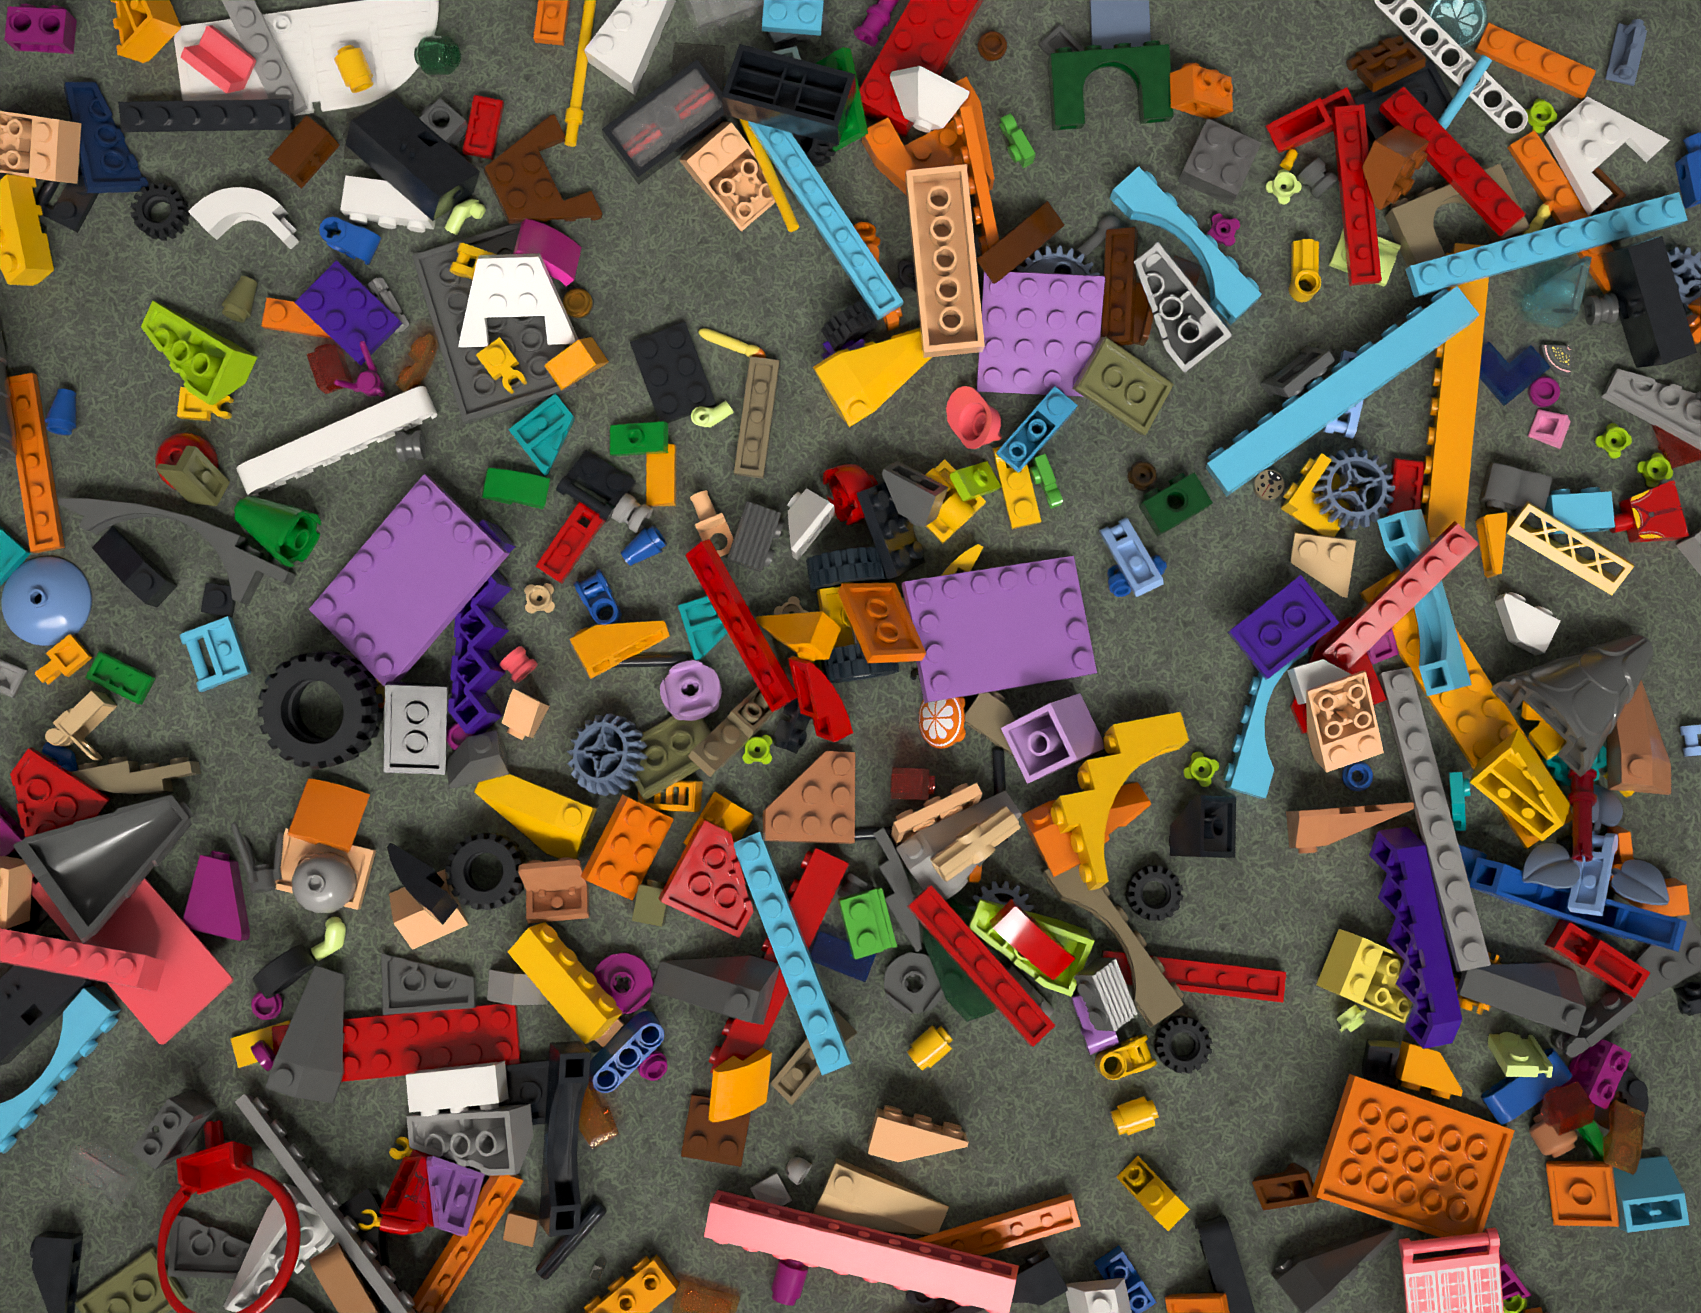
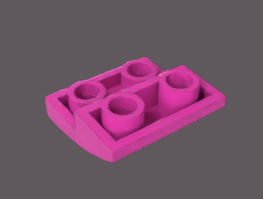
M525 219L521 224L513 254L540 253L549 274L567 286L575 279L582 247L552 227Z

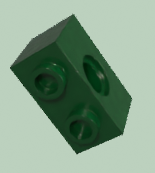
M1195 472L1187 477L1184 473H1181L1168 481L1170 487L1163 491L1155 488L1143 496L1145 501L1142 502L1139 508L1157 537L1213 504ZM1176 496L1181 502L1180 509L1170 508L1167 504V497Z

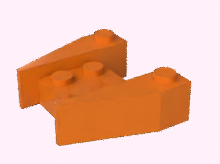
M966 76L954 84L970 91L968 98L960 108L972 105L990 191L993 188L995 178L981 101ZM957 111L944 128L935 129L905 146L889 118L868 127V134L862 137V143L875 167L906 196V170L963 165L960 155V147L964 146L962 134L957 135L953 119L954 116H958ZM967 164V173H968V177H969V176H970V173H969L968 164Z

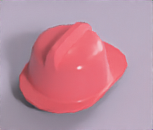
M962 386L951 394L946 407L947 421L966 448L977 449L982 445L1001 440L1000 414L995 408L987 404L978 391L972 387Z

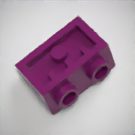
M1601 1039L1593 1047H1589L1583 1053L1578 1054L1576 1058L1573 1057L1568 1068L1572 1073V1078L1559 1088L1607 1109L1615 1095L1622 1075L1627 1069L1631 1053L1609 1041Z

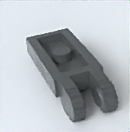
M1614 988L1584 1013L1578 1036L1558 1030L1551 1038L1552 1045L1557 1049L1563 1050L1566 1056L1576 1058L1578 1054L1583 1053L1589 1047H1593L1636 1012L1638 1006L1633 999Z

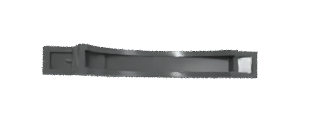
M60 498L57 503L83 515L84 517L79 527L94 534H99L120 522L143 517L168 518L187 524L199 532L218 553L228 574L232 599L248 606L264 574L290 586L296 577L295 574L288 571L290 567L281 564L275 558L272 563L261 559L264 553L246 546L248 539L191 516L141 504L88 498Z

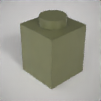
M648 879L647 884H639L632 921L661 927L665 925L668 905L660 902L658 897L666 882Z

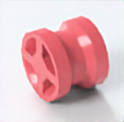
M519 646L510 652L501 661L499 666L503 670H508L511 673V679L515 683H519L538 666V663L534 659H529L523 646Z

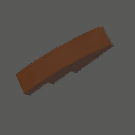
M1047 201L992 245L976 261L992 283L995 284L1064 226V223Z

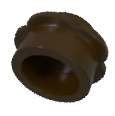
M1136 462L1131 466V471L1128 472V481L1134 485L1135 489L1144 491L1147 487H1152L1156 483V469L1150 463ZM1143 473L1145 478H1140V474Z

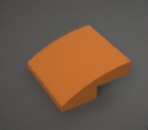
M308 778L287 835L317 845L319 842L348 853L351 850L370 794L342 785Z

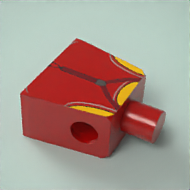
M1669 481L1619 502L1622 513L1614 515L1615 527L1609 529L1611 533L1627 531L1629 543L1673 541L1689 536L1675 481Z

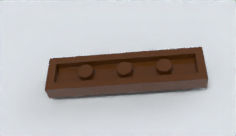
M1136 227L1106 230L1101 337H1107L1118 346L1133 345L1136 266L1134 260L1137 258L1138 230Z

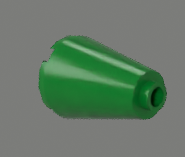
M247 496L239 500L235 506V520L277 561L285 566L293 567V562L297 560L303 562L306 560L319 540L320 534L316 532L317 524L321 525V520L312 511L255 496Z

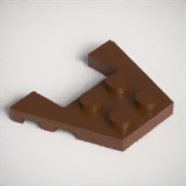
M555 114L550 115L484 167L487 180L509 224H522L525 219L546 223L547 220L564 219L565 222L581 218H591V220L602 218V211L592 191L565 201L562 200L539 152L565 141V135Z

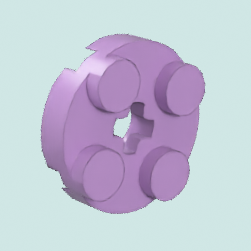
M690 660L678 663L669 670L670 674L666 676L665 681L664 679L662 680L660 685L661 699L666 709L677 720H698L715 712L719 707V700L722 694L720 680L716 672L711 667L703 665L702 662ZM689 685H693L695 689L699 688L698 692L693 696L683 694V692L688 690Z

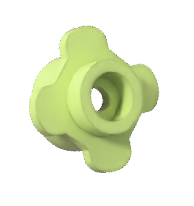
M1286 169L1278 171L1273 181L1267 182L1266 191L1273 193L1278 198V202L1284 205L1289 203L1290 197L1294 193L1300 192L1302 186L1293 174L1289 173ZM1281 185H1285L1286 189H1282Z
M1357 1005L1349 1008L1336 1019L1341 1025L1339 1030L1341 1032L1345 1029H1348L1350 1032L1356 1030L1365 1023L1362 1017L1367 1011L1365 1009L1361 1011Z

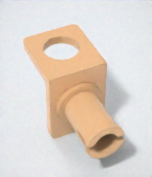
M707 490L692 495L690 500L693 502L700 522L695 524V527L702 541L711 539L716 533H721L727 538V546L722 550L716 551L720 557L729 554L733 536L723 513L716 514Z

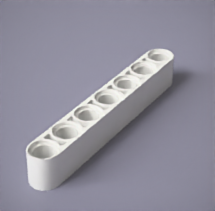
M1374 0L1378 9L1460 88L1463 84L1462 78L1464 74L1471 71L1477 62L1413 0H1394V2L1388 5L1382 4L1379 0ZM1407 9H1413L1418 15L1416 21L1411 25H1404L1400 21V15ZM1429 29L1436 31L1438 40L1435 44L1426 46L1421 42L1423 32ZM1448 50H1455L1459 54L1458 63L1451 67L1444 65L1441 60L1442 55ZM1485 71L1480 82L1474 87L1468 97L1503 131L1509 134L1520 132L1527 125V112ZM1490 91L1498 92L1501 95V103L1494 108L1487 107L1483 100L1486 93ZM1513 111L1520 113L1522 116V124L1515 129L1509 128L1505 124V116Z
M416 387L244 462L236 469L247 495L257 497L259 496L258 493L265 489H268V491L286 484V480L295 477L298 479L313 472L315 467L320 465L325 467L341 460L340 456L349 452L350 455L368 448L367 445L374 441L382 442L395 436V432L402 429L407 431L422 424L424 419L432 417V419L436 418L438 414L426 387Z

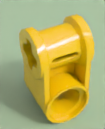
M1141 1034L1132 1037L1117 1046L1101 1051L1095 1060V1067L1098 1073L1107 1079L1117 1080L1157 1065L1156 1059L1152 1058L1147 1046V1035ZM1112 1056L1116 1057L1118 1062L1117 1068L1112 1072H1106L1104 1069L1105 1060Z

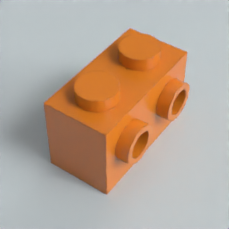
M1198 63L1184 64L1181 69L1170 73L1171 108L1204 119H1215L1233 112L1231 77L1219 73L1218 70L1200 67Z

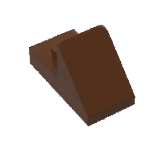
M1291 1163L1284 1172L1257 1176L1252 1181L1263 1210L1315 1203L1320 1200V1198L1311 1194L1314 1183L1309 1171L1297 1163Z

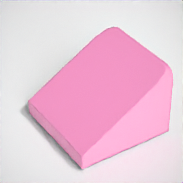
M1538 409L1528 437L1561 449L1570 425L1568 415Z

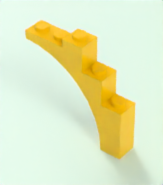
M1181 712L1113 724L1104 733L1105 736L1103 738L1104 748L1107 753H1110V756L1086 760L1079 767L1077 774L1078 783L1084 791L1060 796L1052 804L1051 817L1053 823L1058 825L1060 834L1072 831L1071 845L1074 852H1078L1081 863L1079 865V874L1081 880L1084 883L1086 882L1088 891L1099 889L1109 881L1104 858L1105 829L1110 808L1120 787L1140 765L1159 755L1179 750L1189 741Z

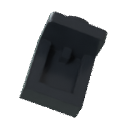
M1367 1039L1362 1062V1075L1364 1079L1397 1090L1398 1081L1395 1072L1400 1053V1046L1397 1041Z

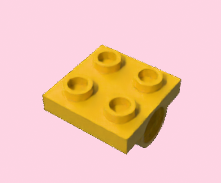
M946 459L935 469L933 468L925 474V476L948 487L937 519L926 526L942 544L986 504V501L981 496L962 501L949 476L956 470Z

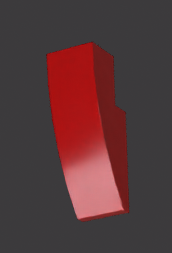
M1346 87L1322 100L1318 98L1265 127L1278 153L1334 131L1333 108L1356 104Z
M795 656L788 658L798 696L800 712L813 718L816 736L836 742L852 734L853 730L842 699L824 673L811 661Z
M1012 899L990 920L992 928L1053 981L1075 960V957Z
M1559 919L1544 944L1584 971L1634 999L1650 974L1648 970L1604 941L1592 937L1569 921Z

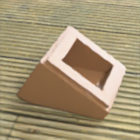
M511 1209L507 1215L503 1240L533 1247L539 1226V1216Z

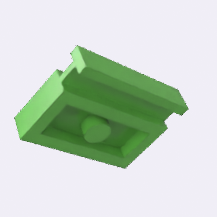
M880 886L869 891L865 890L837 899L851 954L855 960L882 952L884 949L897 947L883 890Z

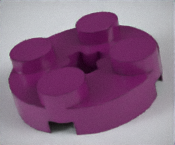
M627 952L612 954L602 960L596 967L594 976L597 983L608 995L614 998L616 1005L623 1012L622 1014H629L639 1010L651 997L654 985L653 975L649 965L641 957ZM618 975L622 978L626 976L630 978L631 981L628 983L630 989L628 991L616 989L615 986L618 984L616 977Z

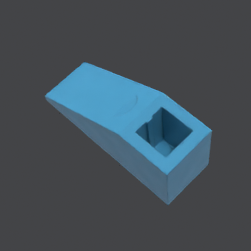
M1054 386L996 452V455L1019 473L1069 419L1078 405Z

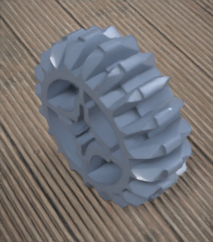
M1351 448L1347 454L1344 450H1339L1336 453V457L1328 456L1331 462L1317 481L1320 485L1314 486L1311 490L1313 493L1320 494L1319 497L1313 500L1314 504L1322 503L1324 505L1320 509L1319 514L1323 515L1329 512L1331 514L1328 517L1329 523L1334 522L1338 518L1339 528H1344L1349 523L1351 530L1357 529L1359 523L1363 528L1370 526V520L1376 523L1377 520L1381 519L1380 514H1386L1389 511L1385 504H1390L1394 500L1392 496L1387 494L1395 490L1394 485L1387 484V481L1393 478V474L1388 473L1384 475L1383 470L1387 468V464L1383 463L1378 466L1376 464L1379 458L1378 455L1367 459L1368 451L1365 449L1359 455L1355 448ZM1352 467L1363 470L1369 478L1361 477L1356 469H1352ZM1339 468L1342 474L1339 476L1341 484L1338 489L1332 491V478ZM1350 485H1351V487H1354V486L1359 487V486L1364 485V486H1363L1362 488H1360L1357 492H1355V491L1342 492V491H1344L1345 489H1347L1348 486H1350ZM1374 487V499L1367 509L1365 505L1367 502L1366 491ZM1336 500H1345L1354 511L1343 508Z
M609 713L605 717L595 715L594 721L585 720L586 729H576L579 737L577 739H570L575 744L574 749L567 751L569 755L573 756V759L567 763L571 768H574L571 775L578 779L577 784L593 794L598 793L599 795L607 796L611 793L616 795L620 793V788L624 790L630 789L629 780L633 782L639 781L635 773L637 770H645L640 765V762L648 758L646 754L641 753L647 747L645 742L641 741L643 737L642 732L636 730L637 726L635 723L628 721L627 718L620 715L616 716ZM618 734L623 743V750H621L620 740L618 739ZM592 759L594 761V770L592 767Z

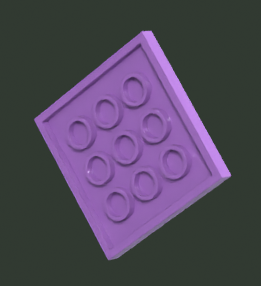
M1011 271L1000 281L993 284L984 272L981 313L985 347L983 352H979L976 390L978 392L1047 395L1056 386L1066 396H1082L1072 388L1100 339L1105 276Z

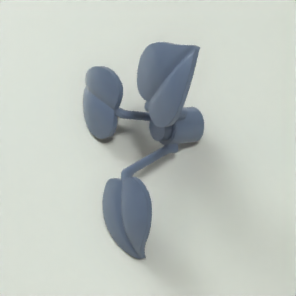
M1594 784V794L1597 795V802L1592 807V823H1594L1593 831L1595 835H1598L1601 824L1616 826L1620 822L1623 808L1620 800L1614 793ZM1570 805L1569 809L1573 814V806ZM1545 843L1534 848L1529 854L1523 868L1522 881L1524 883H1536L1557 889L1570 888L1577 883L1580 877V869L1576 865L1577 861L1569 858V854L1563 846ZM1627 860L1623 863L1621 870L1618 868L1611 870L1610 877L1614 875L1611 885L1623 897L1650 905L1668 904L1669 896L1665 880L1661 872L1652 864L1642 860Z

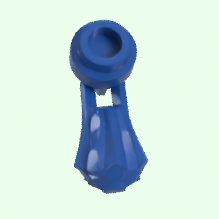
M1158 555L1151 557L1160 575H1163L1167 568L1166 562ZM1118 564L1109 568L1107 574L1110 592L1114 593L1117 597L1128 595L1131 592V587ZM1119 569L1116 575H1114V570Z

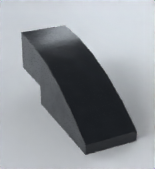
M390 843L387 846V850L397 877L418 904L431 917L444 925L459 906L448 892L441 888L445 882L432 867Z

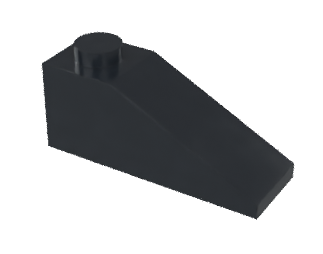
M114 526L92 547L121 582L147 605L158 607L178 586Z
M45 1231L35 1236L31 1244L32 1270L48 1313H75L83 1233Z

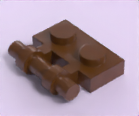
M1397 35L1393 38L1387 37L1380 40L1377 46L1369 50L1362 49L1356 52L1355 57L1347 60L1346 64L1350 71L1357 69V76L1372 92H1375L1424 68L1425 57L1410 42L1404 44L1402 36Z

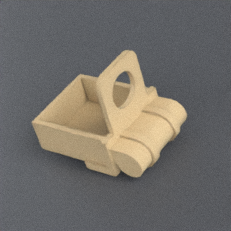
M91 690L74 708L66 710L53 722L56 728L49 729L45 734V739L55 746L66 747L75 743L92 760L101 761L103 759L102 756L84 738L117 705L105 693Z

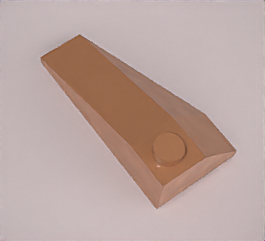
M1641 680L1631 701L1625 704L1613 731L1607 736L1608 790L1670 795L1671 763Z

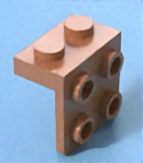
M563 857L557 861L550 862L531 860L526 864L518 866V873L526 889V919L528 924L589 918L588 881L580 877L583 868L579 860L570 857Z

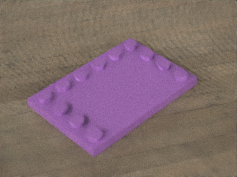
M424 474L309 610L385 687L386 682H399L507 558L509 553L430 476Z
M1074 556L901 583L906 608L926 651L923 660L916 661L924 703L1097 673Z

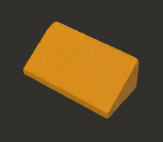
M668 444V453L646 454V505L676 506L675 444Z

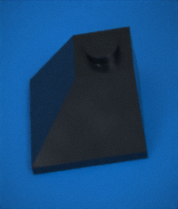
M1196 795L1170 825V856L1235 858L1236 797Z

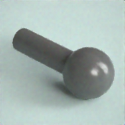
M1113 215L1104 216L1099 221L1098 230L1075 251L1077 257L1081 254H1084V258L1087 257L1106 239V230L1121 228L1120 220Z

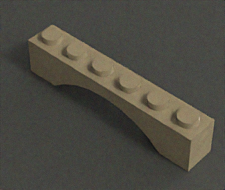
M1079 865L1053 877L1049 868L1044 871L1043 877L1060 901L1076 905L1090 912L1103 922L1117 938L1125 952L1131 970L1132 1000L1150 1028L1184 1005L1181 1000L1184 997L1183 993L1173 981L1169 983L1162 973L1165 969L1156 956L1150 957L1144 949L1147 944L1137 930L1132 932L1126 923L1129 919L1124 910L1119 905L1114 907L1108 896L1111 894L1106 885L1099 889L1088 891L1086 882L1084 883L1081 880Z

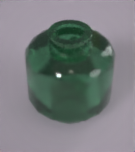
M446 35L425 36L419 41L418 47L414 51V58L425 74L449 75L459 66L461 53L459 46Z

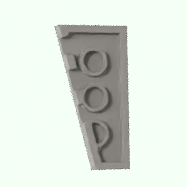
M1617 369L1612 373L1601 396L1603 399L1701 451L1700 391L1693 393L1682 390V386L1675 384H1660L1655 382L1653 378Z

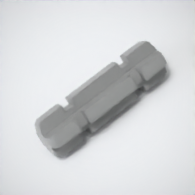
M374 278L368 283L370 292L376 295V298L403 323L395 332L404 331L409 327L407 318L404 314H400L402 310L391 291H387L389 287L383 278Z

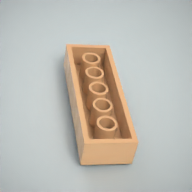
M967 164L906 170L905 182L923 358L983 352L985 343Z

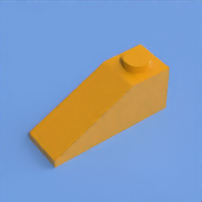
M823 611L757 616L755 620L757 624L775 639L797 653L799 658L811 662L829 659L841 629Z
M664 620L616 623L583 628L574 637L570 638V642L589 678L592 679L618 665L625 659L635 656L661 642L670 635Z

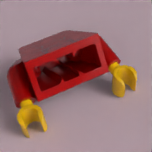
M399 1137L395 1143L402 1145L404 1151L391 1148L389 1153L392 1158L403 1160L379 1211L383 1214V1217H377V1214L371 1209L362 1211L361 1214L370 1215L373 1219V1223L370 1225L358 1223V1227L362 1230L368 1231L376 1226L379 1227L380 1231L407 1235L422 1232L425 1227H434L426 1165L427 1157L432 1155L410 1148L409 1140L405 1137Z

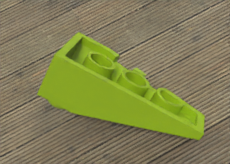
M153 300L141 325V328L157 350L163 352L170 361L169 366L184 380L185 383L183 385L188 392L209 405L216 404L243 386L257 359V356L232 341Z
M979 899L968 927L989 945L1008 957L1017 967L1032 976L1040 985L1072 997L1077 985V980L1074 976L1084 968L1095 942L1089 931L1055 918L1025 911L1075 957V960L1053 981L992 928L990 920L1005 905Z

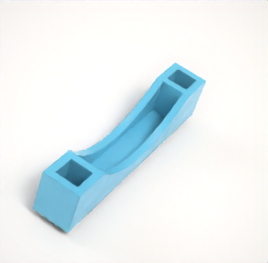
M1138 166L1113 189L1110 196L1111 201L1130 220L1144 221L1159 226L1175 235L1187 245L1198 259L1205 273L1211 305L1230 325L1257 302L1262 295L1259 292L1257 283L1250 277L1246 278L1238 270L1239 266L1236 261L1230 256H1225L1218 249V244L1213 237L1208 234L1204 235L1198 228L1197 221L1190 214H1184L1179 209L1176 199L1170 193H1164L1157 186V181L1150 172H1144Z
M1421 509L1403 511L1377 520L1385 549L1394 560L1400 572L1431 544ZM1441 580L1414 606L1420 637L1419 669L1427 696L1472 685Z
M1309 647L1269 679L1265 680L1260 672L1258 677L1253 676L1248 689V694H1252L1249 706H1244L1240 717V722L1244 723L1241 735L1236 734L1232 744V751L1236 752L1233 764H1227L1223 780L1227 781V789L1260 799L1266 798L1274 772L1265 741L1267 704L1275 685L1283 673L1295 661L1307 654Z
M95 986L83 988L64 1010L59 1044L43 1074L27 1090L11 1100L0 1103V1152L3 1154L16 1143L17 1138L14 1137L21 1128L26 1129L37 1118L38 1115L35 1111L41 1104H48L56 1096L58 1091L55 1087L60 1081L68 1080L77 1071L78 1067L75 1065L82 1056L87 1057L94 1051L98 1045V1042L95 1040L102 1032H109L118 1022V1018L115 1016L120 1012L121 1008Z

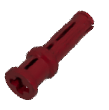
M1590 768L1580 777L1570 769L1568 770V778L1571 779V793L1568 794V802L1573 806L1572 859L1583 862V855L1585 856V861L1589 862L1593 860L1592 807L1597 802V795L1594 794V780L1597 778V771Z

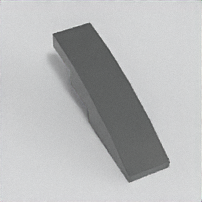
M882 826L874 831L873 834L888 859L878 864L893 889L884 898L917 952L922 949L919 922L907 907L914 900L911 887L899 855Z

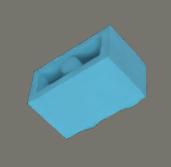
M1599 487L1581 489V493L1570 494V489H1559L1551 491V495L1547 498L1544 511L1581 533L1606 531L1615 527L1612 491L1600 492ZM1546 522V527L1553 526L1552 524ZM1559 530V531L1549 532L1548 535H1549V534H1566V533L1563 532L1562 530Z

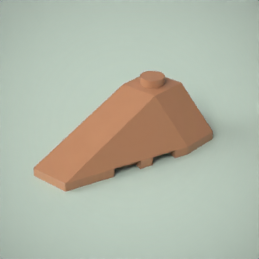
M1414 802L1286 811L1289 848H1298V854L1317 852V846H1327L1414 809Z

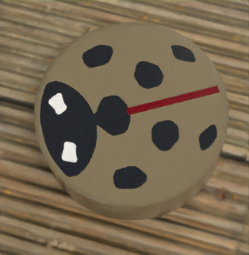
M1274 470L1260 472L1253 481L1254 493L1257 497L1266 501L1277 498L1284 490L1283 477Z

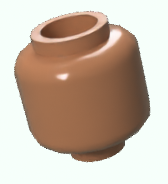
M1548 1109L1533 1117L1535 1124L1530 1127L1529 1133L1542 1154L1552 1155L1553 1158H1556L1576 1147L1574 1142L1577 1140V1133L1564 1113L1557 1112L1552 1114Z

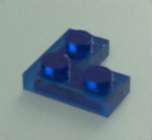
M1488 342L1482 347L1479 378L1502 405L1505 406L1551 367L1532 345L1508 363L1496 348Z
M820 931L811 952V958L817 964L866 982L877 953L855 960L852 957L849 942Z

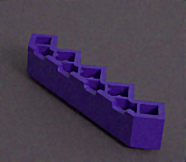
M486 520L478 523L508 553L516 547L498 525ZM497 569L455 617L454 638H456L455 656L452 655L450 680L453 681L452 698H449L448 712L464 732L468 734L478 735L485 733L503 716L485 694L506 673L489 653V650L509 631L492 610L513 589Z
M1408 827L1380 830L1376 835L1369 856L1387 873L1378 899L1396 916L1387 942L1405 960L1396 982L1399 989L1414 1004L1405 1029L1423 1049L1451 1044L1463 1019L1426 845Z

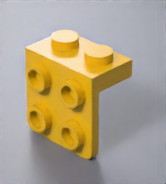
M1321 453L1314 460L1309 458L1300 470L1303 476L1297 484L1293 482L1283 496L1287 500L1280 509L1319 535L1335 537L1340 530L1338 527L1339 519L1337 518L1334 522L1329 523L1328 517L1331 515L1329 512L1323 515L1319 514L1320 509L1324 505L1322 503L1314 504L1313 500L1319 497L1320 494L1311 491L1314 486L1320 485L1317 481L1331 462L1330 458ZM1336 473L1332 478V491L1338 489L1341 484L1340 477ZM1350 485L1347 489H1345L1342 492H1357L1359 488H1357L1356 486L1351 487ZM1336 500L1343 508L1349 511L1353 510L1345 500Z

